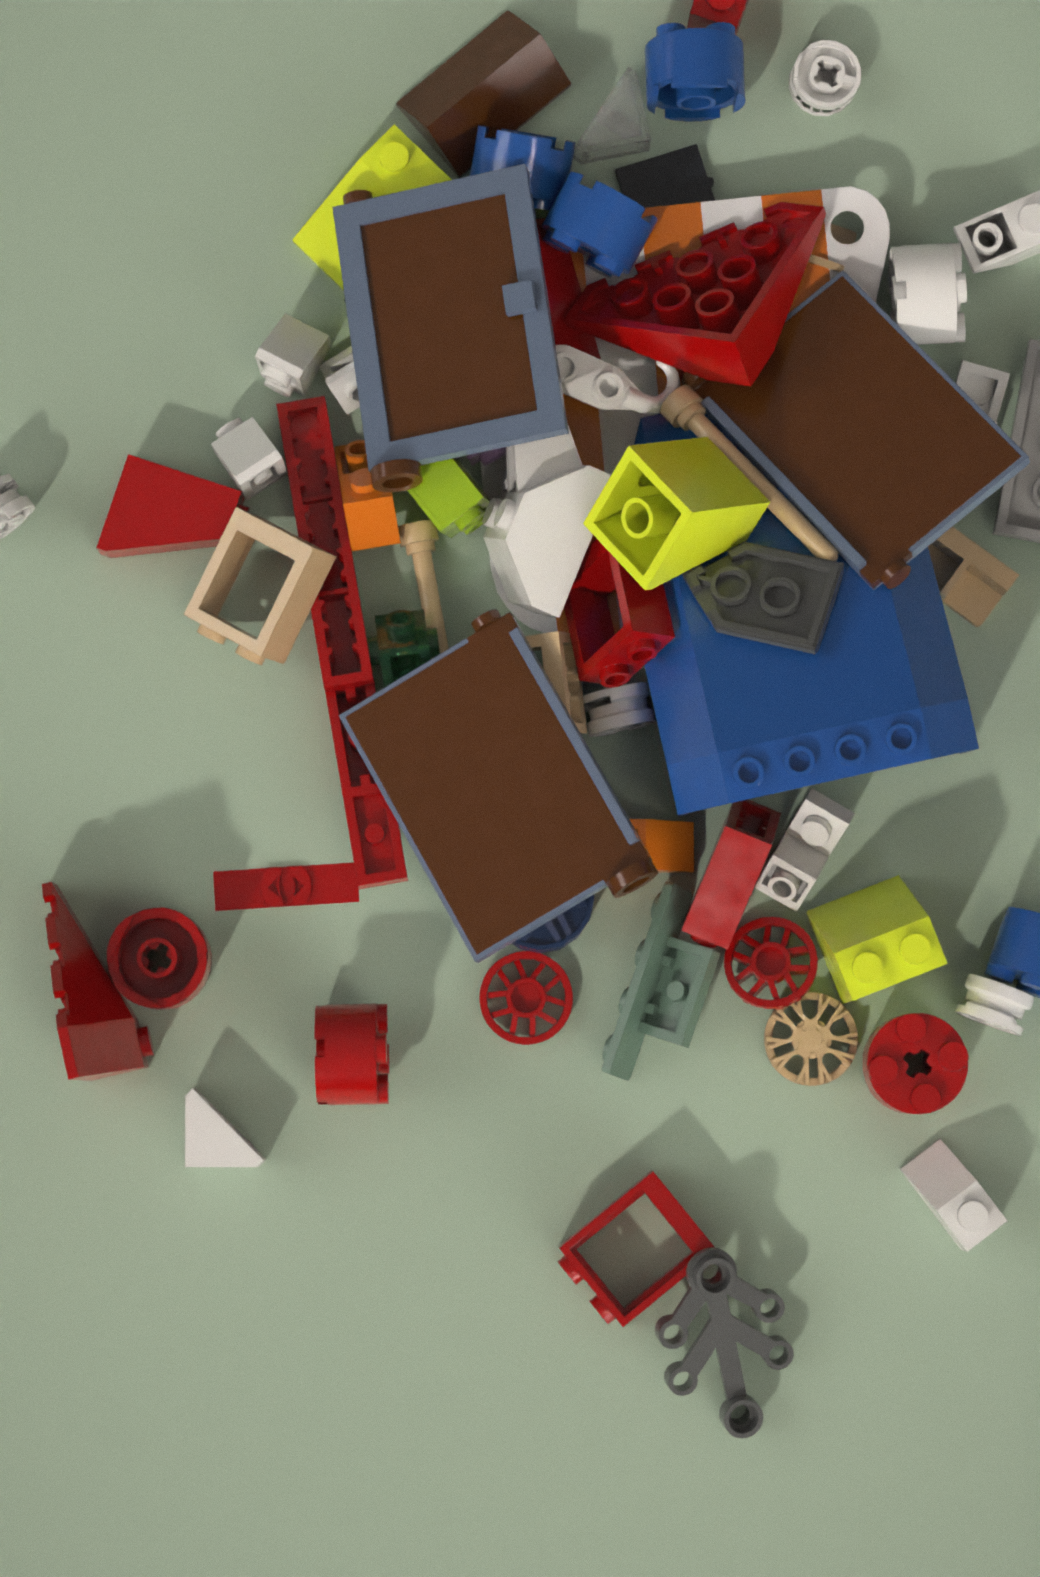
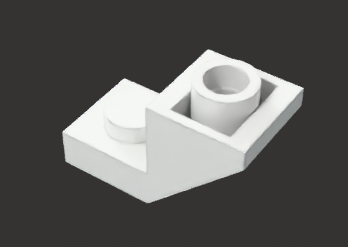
M811 788L760 874L754 888L797 912L855 813Z

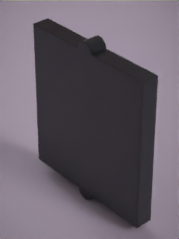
M697 144L615 169L622 194L644 208L715 201L711 189L714 185V179L707 177Z

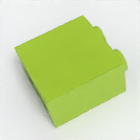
M453 458L421 465L422 483L407 491L441 533L450 538L463 531L466 535H469L483 525V517L491 500L458 459Z

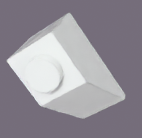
M253 417L245 422L241 418H236L216 432L218 439L211 443L212 448L238 489L242 491L246 501L288 474L282 456Z
M941 1139L900 1168L901 1172L961 1250L968 1252L1007 1222V1219L979 1182Z

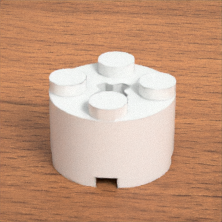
M961 243L901 245L900 247H891L889 251L888 280L889 294H891L892 302L890 318L917 345L965 342L964 312L957 313L960 312L961 303L967 302L966 274L959 273L962 272Z

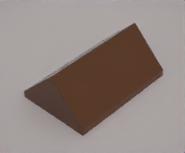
M507 10L396 103V106L457 177L461 178L471 170L478 125L490 126L488 133L490 137H496L497 130H501V128L518 131L571 86V82L542 35Z

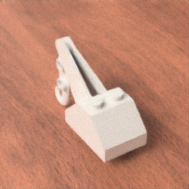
M555 345L563 394L597 409L634 410L643 414L660 413L664 400L681 384L675 367L656 361V365L664 371L667 377V385L661 394L651 396L641 392L620 368L571 346ZM569 426V434L506 447L508 489L501 492L499 499L496 497L491 499L482 524L487 526L483 538L508 601L534 613L558 618L564 608L593 536L584 526L583 522L611 474L590 465H582Z

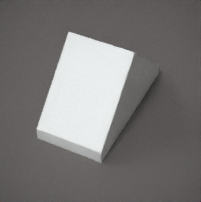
M192 1088L185 1095V1167H259L267 1160L196 1088Z

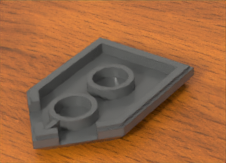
M744 542L727 551V556L705 567L699 565L682 574L683 579L716 632L816 654L819 651L842 582L844 563Z

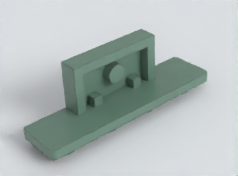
M666 881L662 892L653 901L651 907L652 921L646 939L637 948L635 954L636 968L630 986L621 995L619 1001L620 1015L614 1033L608 1037L603 1048L602 1057L604 1062L602 1072L627 1081L631 1078L645 1034L689 1048L721 954L715 950L678 939L692 898V892L677 884Z

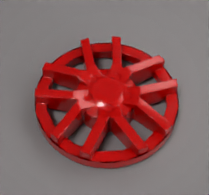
M780 917L758 918L746 923L735 932L728 950H725V975L730 988L743 1002L759 1008L780 1010L796 1001H800L811 988L818 970L817 951L808 933L796 923ZM765 927L762 944L748 936L751 931ZM772 927H782L785 929L780 944L770 942ZM792 932L801 939L805 946L788 948ZM740 941L754 950L751 957L735 951ZM809 955L810 965H791V958ZM734 960L748 967L737 976H734L732 962ZM808 974L804 983L799 988H797L790 976ZM754 975L758 981L747 993L740 984ZM781 981H785L792 994L784 998L779 997L775 984ZM768 986L773 1000L760 999L756 996Z
M520 951L504 956L491 966L482 981L479 1002L482 1015L494 1033L511 1043L532 1045L550 1039L562 1029L571 1013L573 992L567 974L556 961L541 953ZM533 959L543 962L538 965L530 977H527L520 960ZM511 962H514L521 979L513 983L509 981L502 969H500ZM548 965L557 975L543 987L536 981V978L544 967ZM497 972L507 990L488 992L492 978ZM559 981H561L565 990V1001L546 994ZM506 997L508 1007L491 1012L490 1014L488 999ZM546 1002L564 1007L559 1020L542 1011ZM512 1013L509 1033L504 1031L493 1019ZM536 1016L553 1025L548 1031L535 1036ZM519 1017L529 1018V1037H518L515 1035Z

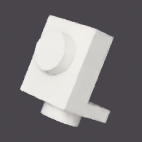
M352 346L318 366L325 377L327 386L347 415L360 407Z

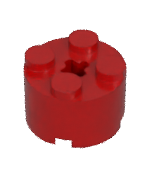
M164 907L144 909L125 918L112 933L106 952L109 974L117 990L131 1002L156 1010L178 1008L191 1001L205 986L212 966L211 946L202 929L182 913ZM165 945L169 948L166 956L172 960L168 968L159 967L154 973L151 970L154 962L147 958L148 954L152 949L161 951Z
M387 1004L316 1005L314 1040H316L315 1086L318 1105L389 1104L388 1074H390V1047L387 1044L386 1034L388 1033Z
M910 1013L894 1017L882 1023L871 1034L863 1051V1073L871 1094L885 1107L899 1113L927 1114L945 1107L959 1094L966 1081L969 1056L960 1035L946 1021L930 1014ZM921 1052L924 1055L921 1063L926 1067L925 1072H917L909 1076L906 1073L909 1065L903 1059L906 1054L916 1055Z

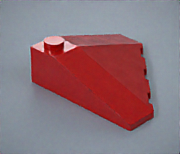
M779 202L763 209L766 219L762 222L754 223L744 230H738L733 222L700 236L699 240L702 246L697 250L683 254L680 258H673L670 250L635 264L637 274L634 277L620 281L615 286H609L606 278L587 285L565 317L566 324L571 328L708 381L751 387L775 350L826 217L825 208L823 206Z
M53 882L43 883V899L45 903L50 902L52 911L45 918L48 946L50 950L55 949L59 957L58 960H53V965H50L54 997L55 999L61 998L65 1007L58 1009L56 1024L68 1080L92 1081L149 1068L146 1057L154 1055V1048L148 1026L139 1027L138 1018L126 998L117 990L109 970L58 885Z

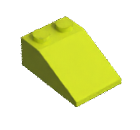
M394 124L355 163L292 241L344 291L332 207L344 205L343 196L354 190L370 191L373 198L452 179Z

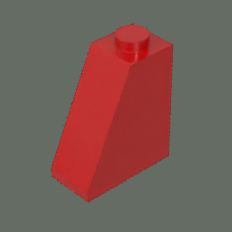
M128 454L96 549L103 556L116 558L217 547L235 508L238 507L249 512L250 507L243 505L245 498L242 491Z
M743 800L731 804L681 931L690 934V938L696 943L709 948L720 946L728 950L772 847L781 816L780 812L751 800Z

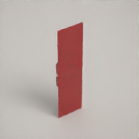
M354 862L213 872L215 911L359 902V889Z

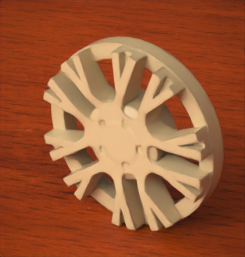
M807 992L800 1001L783 1007V1009L773 1010L766 1023L764 1046L770 1063L781 1076L796 1084L817 1086L835 1080L851 1065L857 1051L858 1032L852 1015L841 1002L823 993ZM801 1001H818L817 1013L813 1018L809 1019L803 1014ZM827 1005L835 1008V1011L825 1024L819 1018ZM789 1006L802 1020L796 1026L784 1013V1010ZM843 1017L849 1034L833 1035L830 1031L832 1023ZM776 1021L790 1027L792 1033L789 1038H772ZM832 1040L849 1044L847 1053L831 1049ZM791 1042L794 1051L777 1057L774 1048ZM826 1053L833 1054L842 1062L831 1073H828L822 1063V1058ZM794 1055H799L803 1059V1066L799 1075H795L784 1067ZM817 1058L818 1077L809 1078V1059Z

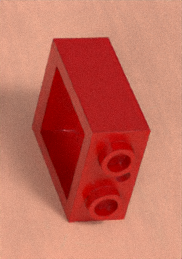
M596 539L587 548L564 605L579 681L599 683L604 687L614 688L626 684L636 672L648 661L655 658L657 653L675 638L664 585L661 584L654 589L644 590ZM615 588L624 625L616 634H614L607 596Z
M651 1170L559 1245V1249L565 1256L557 1262L576 1285L583 1279L596 1293V1296L589 1302L607 1324L617 1319L622 1327H624L686 1276L687 1265L697 1252L705 1248L715 1247L654 1171ZM645 1194L691 1252L623 1307L577 1249Z

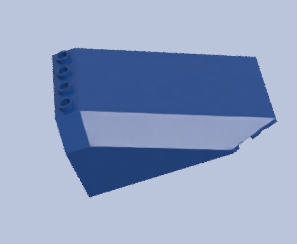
M661 414L640 418L634 445L698 437L691 430L684 431L681 427L674 428ZM705 414V416L716 426V424ZM766 508L749 538L745 541L815 557L768 508ZM928 547L907 563L911 567L909 575L900 585L893 589H888L882 584L873 590L838 554L836 562L844 563L842 582L819 651L816 654L718 633L686 584L682 574L663 583L675 638L644 666L678 816L725 804L957 753L963 754L979 749L964 681ZM725 551L700 565L705 567L727 556L728 552Z

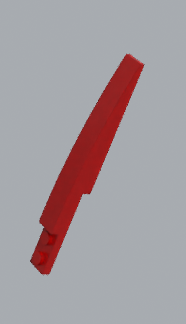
M325 396L279 403L276 406L298 537L336 556L311 608L358 888L360 890L408 881L399 824L338 716L375 694L376 686L343 507Z

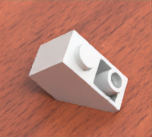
M1040 190L954 226L953 230L959 243H961V248L973 274L1013 265L1040 253Z
M285 313L261 344L255 355L260 374L266 379L264 385L286 397H290L292 392L305 397L319 370L318 366L323 363L331 347L330 336Z

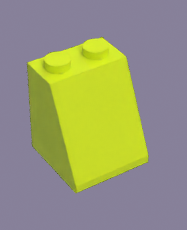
M708 437L628 446L583 524L644 590H651L747 541L770 501Z
M899 875L806 911L842 1004L857 1000L948 964L929 915Z

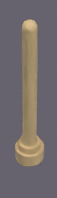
M682 385L675 389L662 403L660 408L661 415L674 428L681 427L684 431L691 430L698 438L708 437L770 501L767 508L815 557L836 562L838 559L837 549L705 416L706 409L701 404L703 399L689 385Z
M423 520L400 525L398 530L401 541L400 547H405L407 556H412L430 658L433 659L446 651L449 646L431 553L436 551L435 542L439 540L438 531L431 520Z

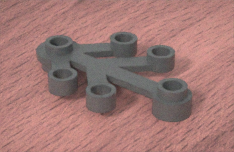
M705 1248L697 1252L687 1265L686 1279L690 1287L673 1314L662 1316L655 1325V1335L664 1347L669 1349L679 1348L688 1338L687 1327L704 1303H707L709 1313L707 1323L683 1360L676 1361L666 1368L664 1380L669 1389L676 1395L685 1396L692 1393L698 1383L697 1376L716 1348L726 1398L719 1410L720 1421L732 1436L748 1438L757 1433L761 1428L763 1412L757 1402L746 1394L736 1342L760 1355L769 1367L776 1370L784 1369L792 1362L794 1351L792 1346L782 1336H767L730 1314L727 1295L750 1306L753 1313L765 1323H772L780 1319L784 1313L785 1306L782 1298L774 1290L768 1288L760 1290L737 1276L736 1264L727 1252L719 1248ZM712 1264L718 1266L714 1277L709 1279L703 1278V1271L707 1266ZM774 1299L775 1305L771 1311L766 1313L760 1311L761 1304L765 1300ZM671 1325L679 1326V1331L675 1337L670 1339L664 1338V1332L667 1327ZM784 1346V1352L779 1358L770 1359V1351L774 1347ZM688 1372V1379L684 1384H673V1380L678 1373ZM744 1405L746 1407L745 1413L740 1418H731V1412L737 1406Z

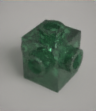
M424 609L412 611L396 610L389 614L375 615L377 635L367 636L371 666L381 665L384 688L440 654L437 628H426Z

